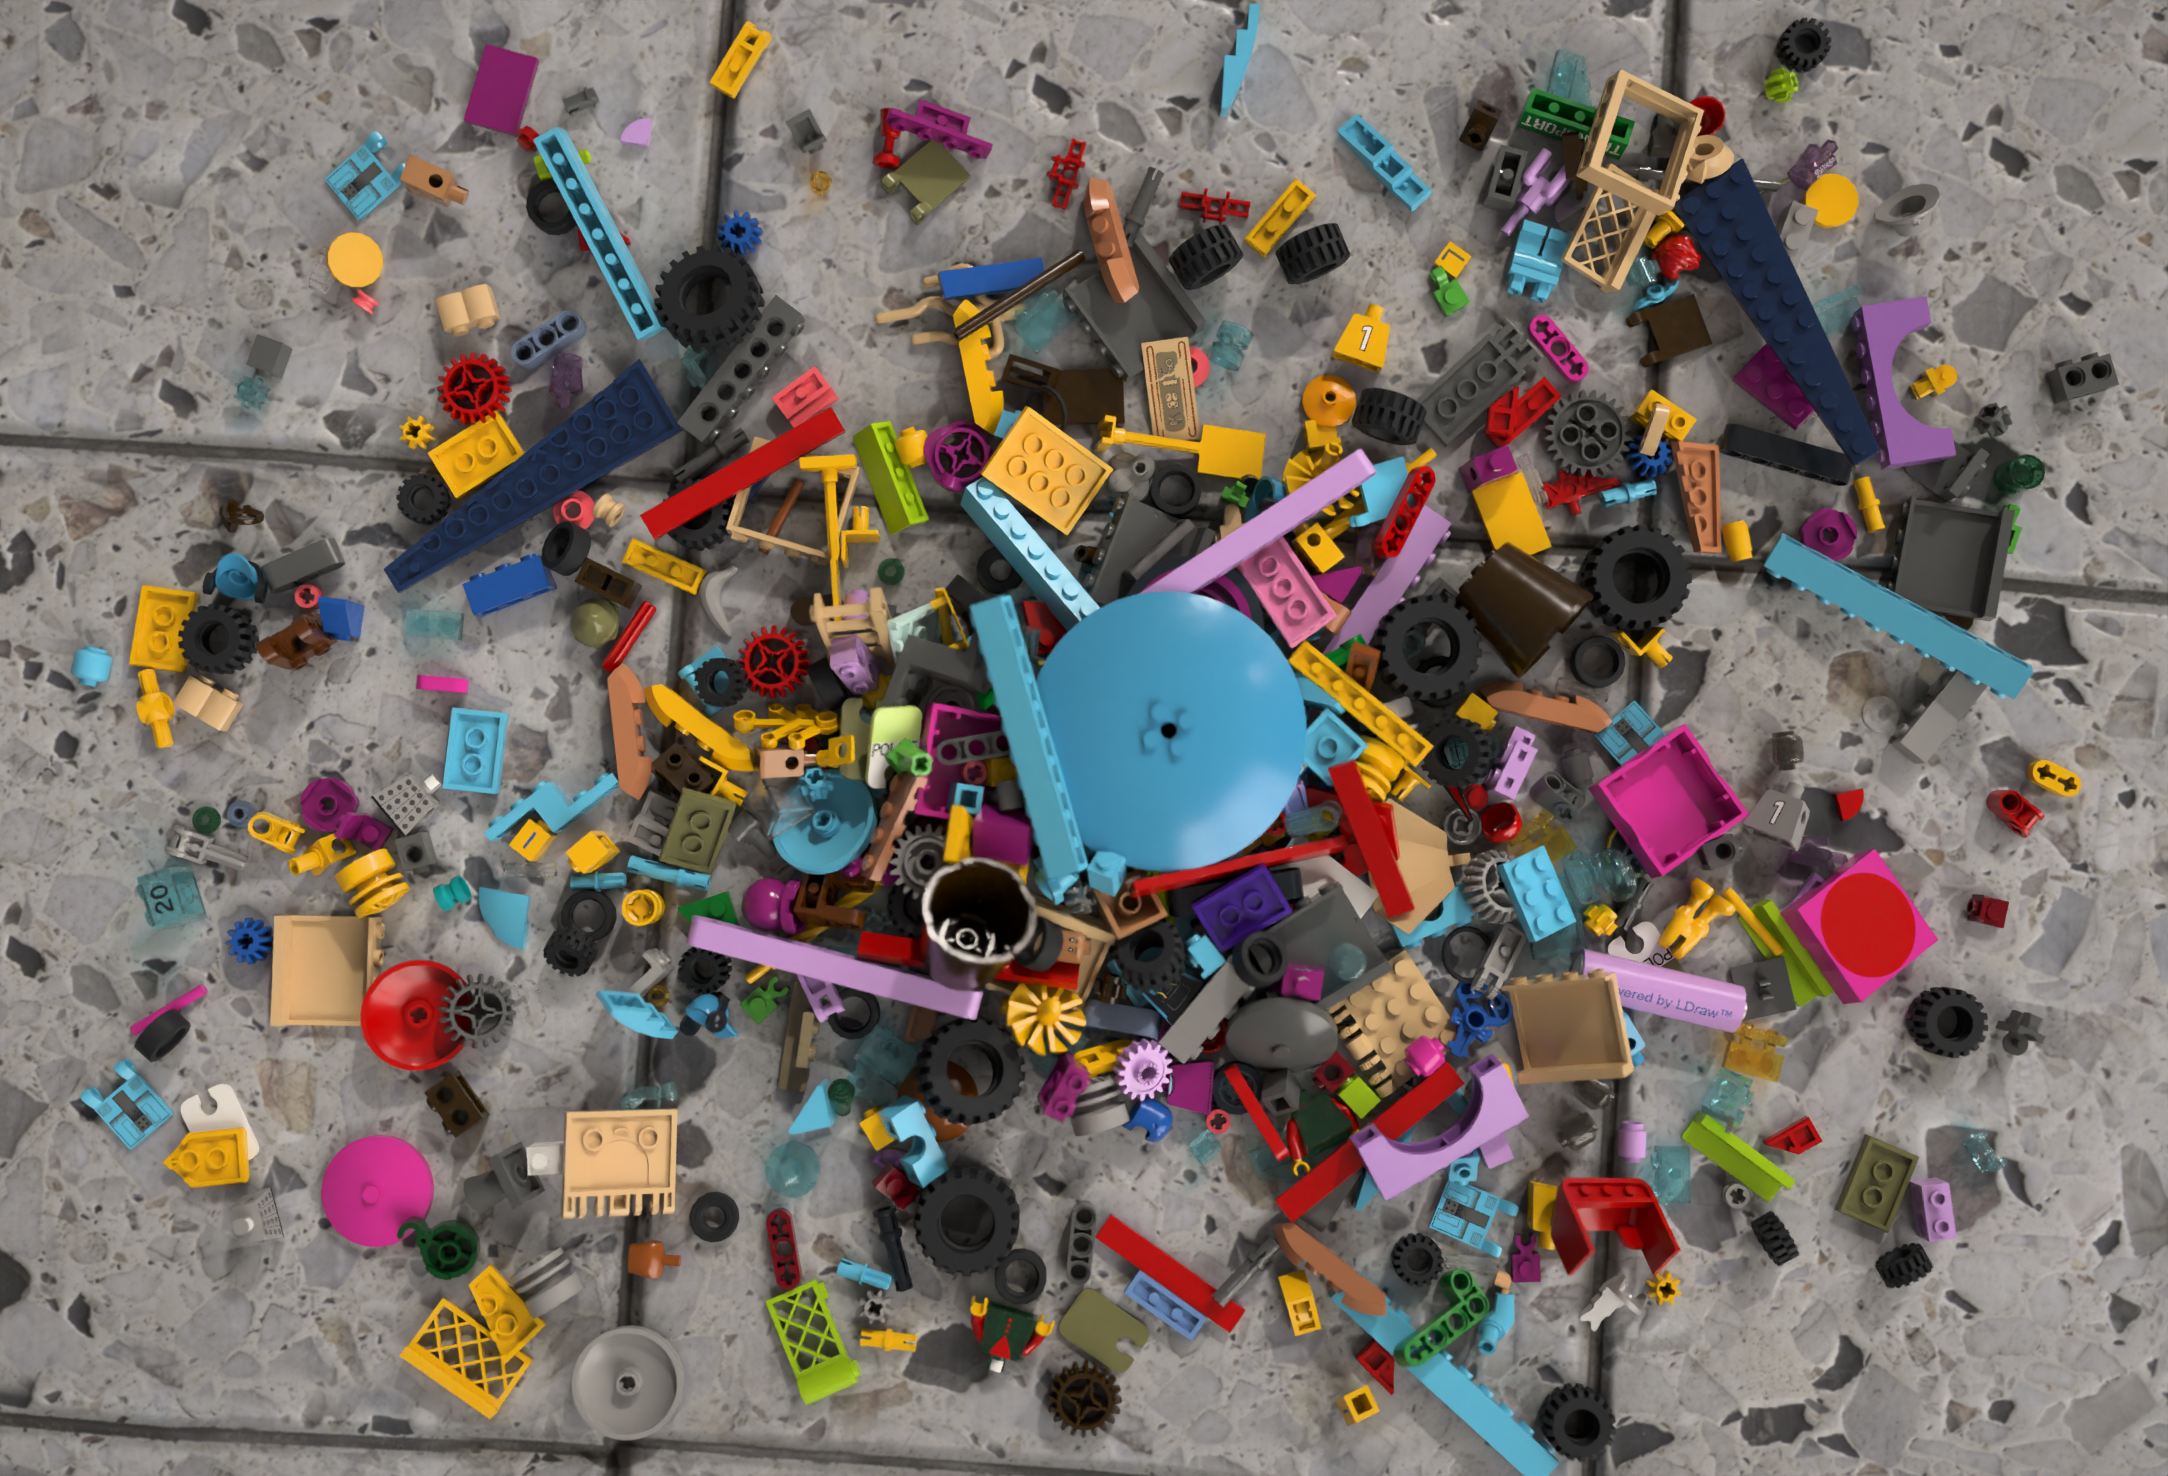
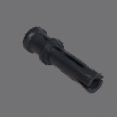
M896 1205L879 1208L873 1211L872 1214L873 1217L877 1218L880 1229L879 1240L885 1244L896 1291L903 1292L914 1286L900 1238L903 1231L902 1228H899L895 1215L897 1208Z

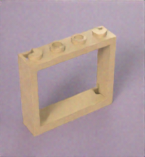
M1620 69L1606 80L1576 176L1661 216L1667 211L1672 210L1675 202L1680 199L1678 193L1688 173L1686 170L1688 161L1695 151V146L1693 145L1696 136L1702 128L1700 122L1704 110ZM1623 96L1680 124L1659 194L1601 167Z
M755 436L750 453L770 441ZM808 453L803 457H815L819 455ZM800 458L791 464L800 466ZM860 467L837 471L838 478L848 480L838 513L839 542L860 476ZM751 486L736 495L726 527L728 534L732 535L731 539L742 543H747V540L758 542V547L773 551L775 547L784 550L783 554L792 558L799 559L800 555L810 558V562L816 565L825 566L826 563L830 564L831 557L828 549L827 552L739 527Z

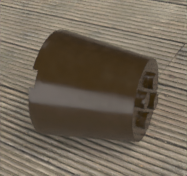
M1508 541L1498 550L1495 548L1486 557L1485 563L1479 562L1471 571L1472 578H1468L1458 589L1460 593L1455 598V604L1459 607L1464 606L1468 610L1467 617L1469 619L1474 618L1477 623L1475 630L1481 633L1483 640L1513 675L1520 679L1551 648L1548 643L1555 634L1559 632L1563 635L1591 602L1593 595Z
M966 858L948 867H943L930 881L923 899L920 956L927 973L942 986L957 991L979 989L999 974L1029 943L1037 923L1036 902L1034 896L1031 897L1024 885L1025 881L1011 868L990 859Z

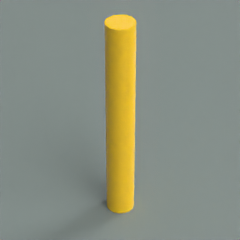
M945 588L934 589L936 599L944 596L943 590ZM945 605L937 610L943 645L949 646L954 641L948 605Z
M1731 887L1726 888L1722 892L1723 896L1736 908V911L1775 956L1780 955L1784 948Z

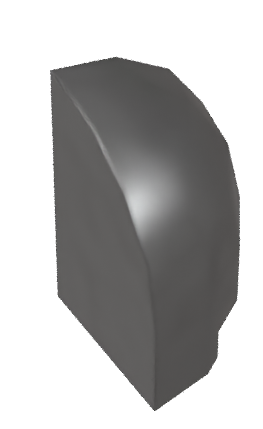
M1575 188L1559 200L1555 207L1554 216L1561 229L1566 231L1575 230L1591 197L1588 191H1582V199L1577 200Z

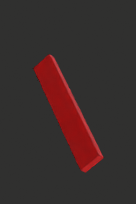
M1355 758L1329 767L1328 772L1388 918L1415 910L1414 902Z
M1113 1214L1108 1216L1095 1235L1096 1239L1227 1332L1231 1333L1246 1311L1244 1307L1232 1299L1223 1308L1211 1296L1218 1290Z

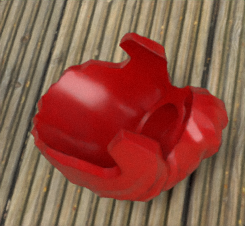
M1684 235L1666 237L1657 244L1650 255L1654 269L1671 280L1678 279L1680 276L1679 272L1682 270L1692 271L1700 266L1699 262L1701 260V255L1693 247V241Z

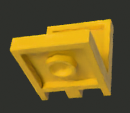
M952 805L944 860L949 866L960 862L961 859L974 858V820L964 806ZM997 861L1015 871L1025 881L1024 884H1026L1028 866Z

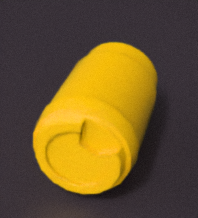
M1742 520L1722 525L1721 533L1730 562L1752 558L1751 551L1753 550L1747 523Z

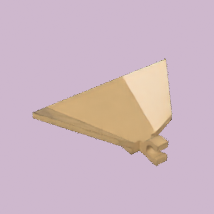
M1388 798L1385 803L1393 804L1400 858L1397 860V863L1414 902L1415 910L1388 918L1380 896L1376 898L1372 906L1373 912L1409 935L1455 888L1450 867L1466 866L1471 858L1470 853L1448 856L1446 832ZM1368 871V886H1370V888H1372L1374 891L1378 893L1374 881L1371 877V874Z

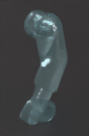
M669 1081L664 1083L661 1088L659 1086L638 1087L620 1100L618 1108L619 1110H633L646 1100H658V1098L662 1097L667 1100H677V1086Z

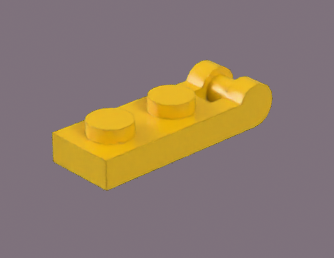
M747 21L711 78V86L735 99L762 52L769 46L772 34L765 30L759 31L756 29V25ZM751 38L756 41L753 46L747 43Z
M1126 1039L1116 1040L1076 1052L1073 1056L1076 1062L1087 1067L1090 1073L1089 1077L1093 1079L1099 1074L1112 1071L1113 1067L1116 1066V1057L1120 1055L1124 1047L1126 1048L1131 1045L1132 1041Z

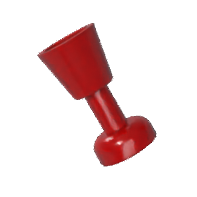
M882 108L880 110L881 135L884 137L883 149L874 154L872 163L879 168L894 170L899 168L900 163L898 156L893 154L895 139L899 138L901 131H897L885 123L890 108Z

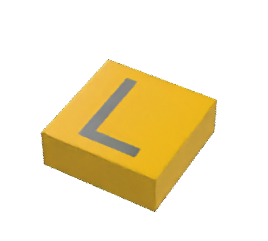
M1450 241L1433 265L1435 267L1442 266L1446 274L1455 280L1472 256Z

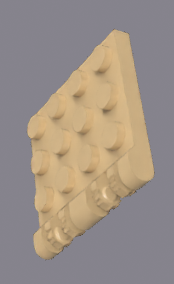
M1402 949L1388 959L1393 970L1326 1010L1330 1015L1342 1006L1345 1007L1332 1016L1336 1024L1340 1023L1348 1015L1353 1019L1354 1023L1342 1029L1338 1034L1341 1040L1350 1036L1358 1029L1362 1031L1361 1034L1345 1044L1355 1061L1360 1060L1372 1050L1375 1052L1374 1055L1360 1064L1359 1067L1362 1071L1372 1068L1379 1061L1385 1067L1371 1076L1369 1079L1370 1084L1375 1085L1389 1075L1391 1076L1374 1089L1380 1099L1387 1097L1405 1082L1416 1076L1403 1059L1406 1057L1404 1053L1406 1047L1422 1035L1430 1039L1436 1037L1446 1049L1442 1052L1444 1056L1450 1050L1446 1047L1447 1042L1455 1041L1457 1026L1451 1023V1017L1405 949Z
M677 1109L565 1111L561 1219H574L575 1197H578L577 1216L578 1218H584L587 1213V1196H595V1217L603 1216L604 1196H607L608 1217L628 1216L631 1194H633L632 1212L634 1216L641 1214L642 1194H650L649 1211L651 1215L657 1214L659 1211V1193H661V1214H673L675 1209Z

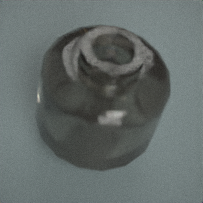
M1794 731L1772 733V738L1766 741L1768 763L1772 766H1778L1779 771L1796 770V764L1802 763L1805 759L1803 740L1800 736L1795 735Z
M1610 1079L1573 1082V1085L1576 1086L1574 1097L1591 1110L1599 1108L1604 1110L1616 1094L1613 1091L1614 1083Z
M1573 1110L1557 1121L1556 1127L1558 1132L1555 1133V1137L1563 1148L1568 1146L1573 1151H1579L1595 1141V1132L1598 1131V1128L1586 1111L1582 1113L1579 1110Z

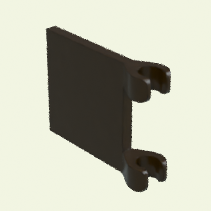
M1694 294L1632 313L1626 318L1629 328L1647 322L1658 351L1647 353L1640 359L1644 368L1712 344Z

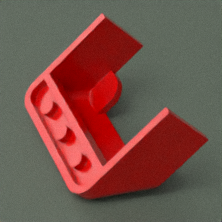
M1566 1178L1558 1186L1550 1234L1567 1276H1572L1595 1252L1587 1231H1616L1620 1242L1625 1247L1632 1250H1642L1652 1274L1660 1272L1681 1251L1652 1188L1642 1179Z

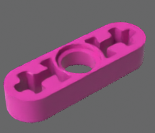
M1546 315L1536 316L1528 325L1527 332L1529 337L1567 382H1580L1588 373V363L1550 317ZM1537 324L1546 325V328L1544 330L1545 334L1543 332L1537 333L1535 331V329L1537 328ZM1553 333L1555 337L1551 338L1548 341V343L1545 344L1543 341L1547 339V336L1549 337ZM1559 342L1563 344L1565 348L1564 355L1555 356L1551 352L1552 343ZM1570 354L1572 356V358L1568 360L1570 364L1566 362L1564 365H1562L1561 362L1565 360ZM1571 365L1580 366L1579 375L1577 373L1570 374Z

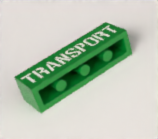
M1532 87L1524 103L1517 127L1562 141L1563 133L1578 131L1579 139H1584L1586 146L1597 109ZM1616 116L1604 156L1617 160L1620 159L1628 146L1635 121Z

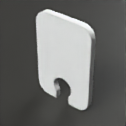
M222 1083L208 1089L211 1097L217 1102V1110L212 1115H207L201 1110V1101L198 1095L182 1103L180 1111L189 1132L244 1127L247 1132L248 1159L251 1160L257 1156L259 1144L231 1086Z

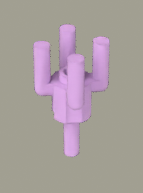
M1545 148L1541 150L1522 175V190L1515 198V202L1519 207L1501 229V232L1508 237L1527 213L1536 215L1543 204L1552 206L1571 181V179H1566L1565 164L1551 182L1542 177L1551 164L1549 158L1552 155Z

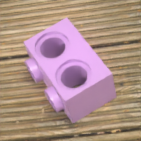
M857 633L831 639L830 667L853 695L865 694L868 691L879 689V661Z
M1936 1177L1911 1180L1909 1187L1916 1236L1929 1242L1957 1238L1949 1183Z

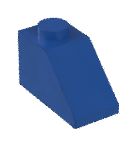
M319 596L318 605L324 632L333 634V639L350 641V637L360 638L365 606L344 599Z

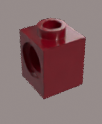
M1337 1050L1327 1061L1311 1069V1072L1315 1075L1312 1078L1313 1082L1322 1091L1328 1088L1331 1093L1356 1071ZM1330 1065H1335L1338 1069V1073L1333 1079H1327L1324 1076L1326 1067Z

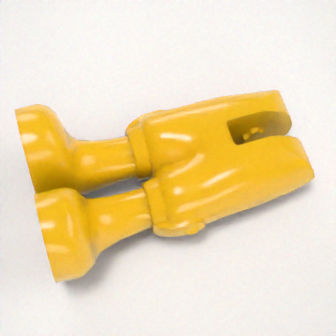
M1698 878L1691 882V896L1687 904L1674 910L1672 919L1657 942L1662 948L1667 949L1679 935H1682L1671 951V955L1678 961L1701 938L1707 936L1709 931L1708 924L1712 919L1719 915L1731 916L1736 911V908L1729 901L1719 895H1715L1713 888ZM1709 899L1706 907L1701 912V914L1695 919H1693L1695 915L1694 913L1697 911V909L1702 905L1703 902Z

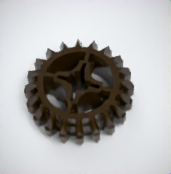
M1084 1360L1083 1367L1079 1368L1078 1363L1074 1361L1072 1362V1371L1067 1366H1064L1062 1371L1065 1376L1056 1373L1054 1379L1057 1383H1050L1049 1389L1054 1393L1048 1394L1047 1400L1053 1402L1049 1406V1412H1057L1053 1416L1054 1422L1063 1420L1061 1424L1063 1431L1071 1426L1070 1434L1072 1436L1076 1434L1077 1429L1081 1430V1437L1083 1438L1087 1435L1086 1430H1091L1092 1435L1097 1436V1427H1100L1105 1432L1107 1430L1105 1421L1114 1424L1115 1418L1112 1414L1120 1413V1408L1116 1404L1122 1403V1397L1115 1394L1121 1391L1120 1385H1113L1116 1381L1115 1375L1106 1378L1109 1372L1107 1367H1104L1100 1372L1098 1371V1362H1095L1092 1368H1088V1360ZM1086 1378L1084 1384L1080 1387H1067L1075 1380ZM1095 1381L1105 1389L1108 1396L1107 1401L1101 1400V1396H1098L1093 1391ZM1089 1388V1399L1083 1403L1081 1408L1080 1398L1084 1397ZM1062 1396L1067 1397L1068 1401L1075 1404L1074 1416L1064 1407ZM1094 1410L1099 1412V1410H1102L1092 1418L1083 1419L1088 1411Z

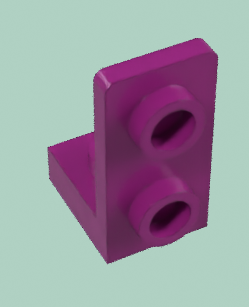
M348 812L346 815H342L336 823L335 829L337 831L334 837L338 839H354L373 851L383 849L394 828L367 813Z

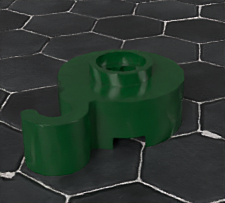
M414 1216L406 1219L398 1229V1239H402L408 1229H414L417 1232L416 1245L420 1248L423 1262L426 1265L425 1269L436 1278L451 1280V1278L465 1275L478 1259L481 1248L480 1239L474 1228L466 1222L448 1220L439 1223L433 1228H429L425 1220ZM446 1245L454 1246L457 1253L454 1251L452 1255L448 1254Z

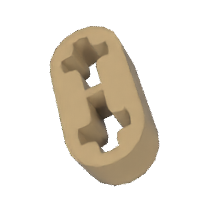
M1655 403L1640 443L1639 453L1654 456L1669 416V406Z

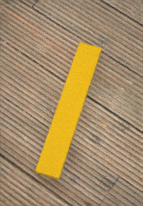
M1303 640L1287 661L1338 701L1345 710L1414 767L1432 749L1433 745L1306 640Z

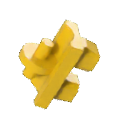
M1940 365L1936 369L1932 367L1921 373L1922 379L1910 385L1909 388L1916 400L1929 393L1933 398L1945 392V388L1951 387L1956 382L1957 372L1950 365Z

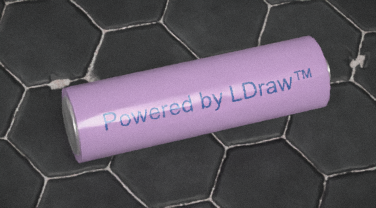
M1584 948L1577 954L1572 971H1578V975H1587V971L1594 969H1604L1605 973L1615 972L1621 1005L1624 1008L1730 1033L1736 1032L1747 1013L1745 988L1740 985Z

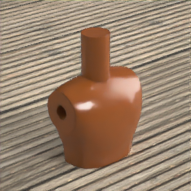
M650 1240L632 1243L628 1253V1272L650 1279L660 1278L664 1266L680 1267L682 1257L681 1255L665 1254L662 1241Z

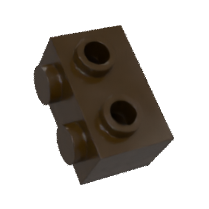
M676 742L651 763V772L678 799L683 787L706 794L713 789L714 780L712 778L714 776L711 771L704 765L700 767L694 761L693 753L685 746L681 748Z

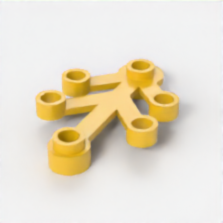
M805 703L795 706V714L785 709L783 704H771L768 706V716L770 719H756L755 713L750 710H741L733 715L734 727L741 734H749L754 731V728H778L772 732L763 733L760 736L761 747L764 749L777 747V740L789 735V747L791 749H801L805 746L806 739L819 733L830 735L840 729V719L837 713L833 711L818 713L809 704ZM799 729H805V730H803V731H801V732H799V733H798V732H795V731H797V730H799Z

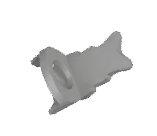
M1624 1274L1620 1277L1614 1276L1603 1283L1599 1292L1591 1299L1589 1305L1579 1314L1578 1318L1581 1321H1589L1590 1329L1595 1332L1605 1317L1610 1316L1616 1308L1619 1309L1624 1304L1637 1316H1640L1643 1313V1307L1648 1297L1641 1293L1633 1298L1632 1289L1627 1283V1277Z

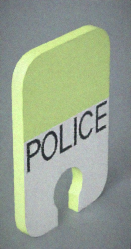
M915 706L882 707L873 713L865 775L867 785L875 789L885 788L886 779L884 778V772L889 766L885 755L902 740L908 738L919 749L922 712Z

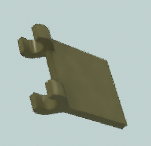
M931 140L898 169L884 176L881 179L883 183L881 187L889 195L899 184L903 185L919 203L910 211L912 214L910 216L911 220L918 226L932 210L968 181L971 176L941 143Z

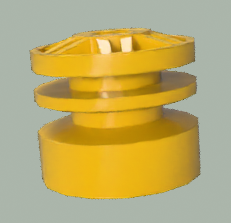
M1357 735L1368 745L1356 759L1371 799L1384 802L1386 794L1391 790L1389 781L1392 782L1397 779L1404 766V760L1400 754L1385 743L1368 736Z
M380 849L365 855L340 870L334 876L343 894L357 890L358 893L349 900L350 906L362 904L355 910L358 918L376 914L389 908L410 891L407 882L396 885L403 879L402 873L387 875L396 865L387 849Z

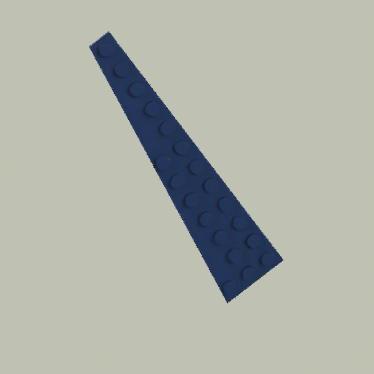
M1742 158L1732 164L1721 175L1709 179L1677 200L1673 211L1684 223L1685 228L1853 467L1856 468L1879 454L1880 448Z
M639 359L602 392L600 391L591 401L574 412L563 424L552 430L547 437L540 440L485 485V488L468 499L457 511L451 513L435 529L423 536L418 543L412 545L384 568L396 591L401 593L682 432L681 427L677 424L675 417L641 360Z

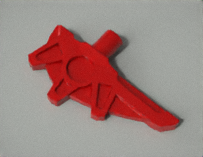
M1561 470L1558 473L1559 480L1552 486L1547 482L1544 483L1541 490L1546 496L1547 509H1552L1562 504L1568 505L1571 517L1582 513L1578 503L1581 498L1619 487L1622 481L1617 478H1590L1587 471L1584 477L1579 478V476H1569L1566 470Z

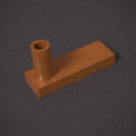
M1354 642L1350 650L1345 673L1371 694L1373 682L1377 675L1376 670L1381 651Z

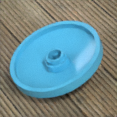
M835 769L823 770L824 773L831 772V782H833L834 786L833 791H828L827 799H816L813 802L809 794L803 796L801 792L802 786L800 781H798L784 794L774 813L772 822L774 845L787 863L804 873L827 874L846 867L850 862L856 860L867 848L871 835L877 825V804L870 789L861 780H850L842 777L839 770Z

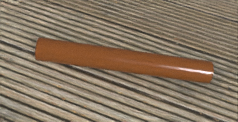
M797 479L794 480L766 535L777 538L805 485L803 482ZM760 547L758 549V551L762 552L765 555H768L769 550H765Z

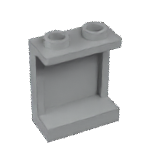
M654 948L642 954L651 965V969L626 992L639 993L643 998L675 968L671 964L673 959L663 949L659 951L657 948ZM617 985L603 989L605 991L623 992Z

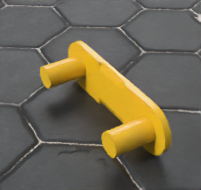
M944 589V596L930 601L933 610L949 605L963 640L948 647L962 651L967 649L969 644L948 594Z

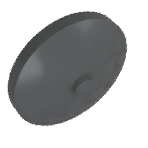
M1270 998L1247 1004L1231 1016L1226 1028V1043L1229 1051L1235 1058L1255 1069L1273 1073L1289 1068L1291 1073L1312 1069L1327 1061L1337 1048L1338 1030L1333 1018L1325 1010L1312 1003L1291 998Z

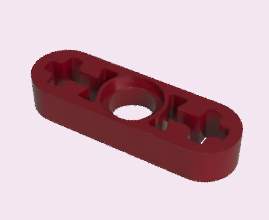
M776 1208L768 1215L766 1226L776 1282L781 1288L789 1290L799 1284L802 1278V1270L792 1215L785 1208ZM777 1214H780L781 1219L786 1218L787 1222L782 1225L783 1234L789 1232V1235L774 1237V1234L778 1235L780 1232L778 1224H773L772 1222L777 1217ZM781 1241H787L792 1247L791 1253L787 1256H782L777 1252V1244ZM794 1259V1262L789 1264L790 1273H795L796 1276L793 1277L792 1282H788L787 1278H782V1275L786 1272L785 1263L779 1265V1262H787Z

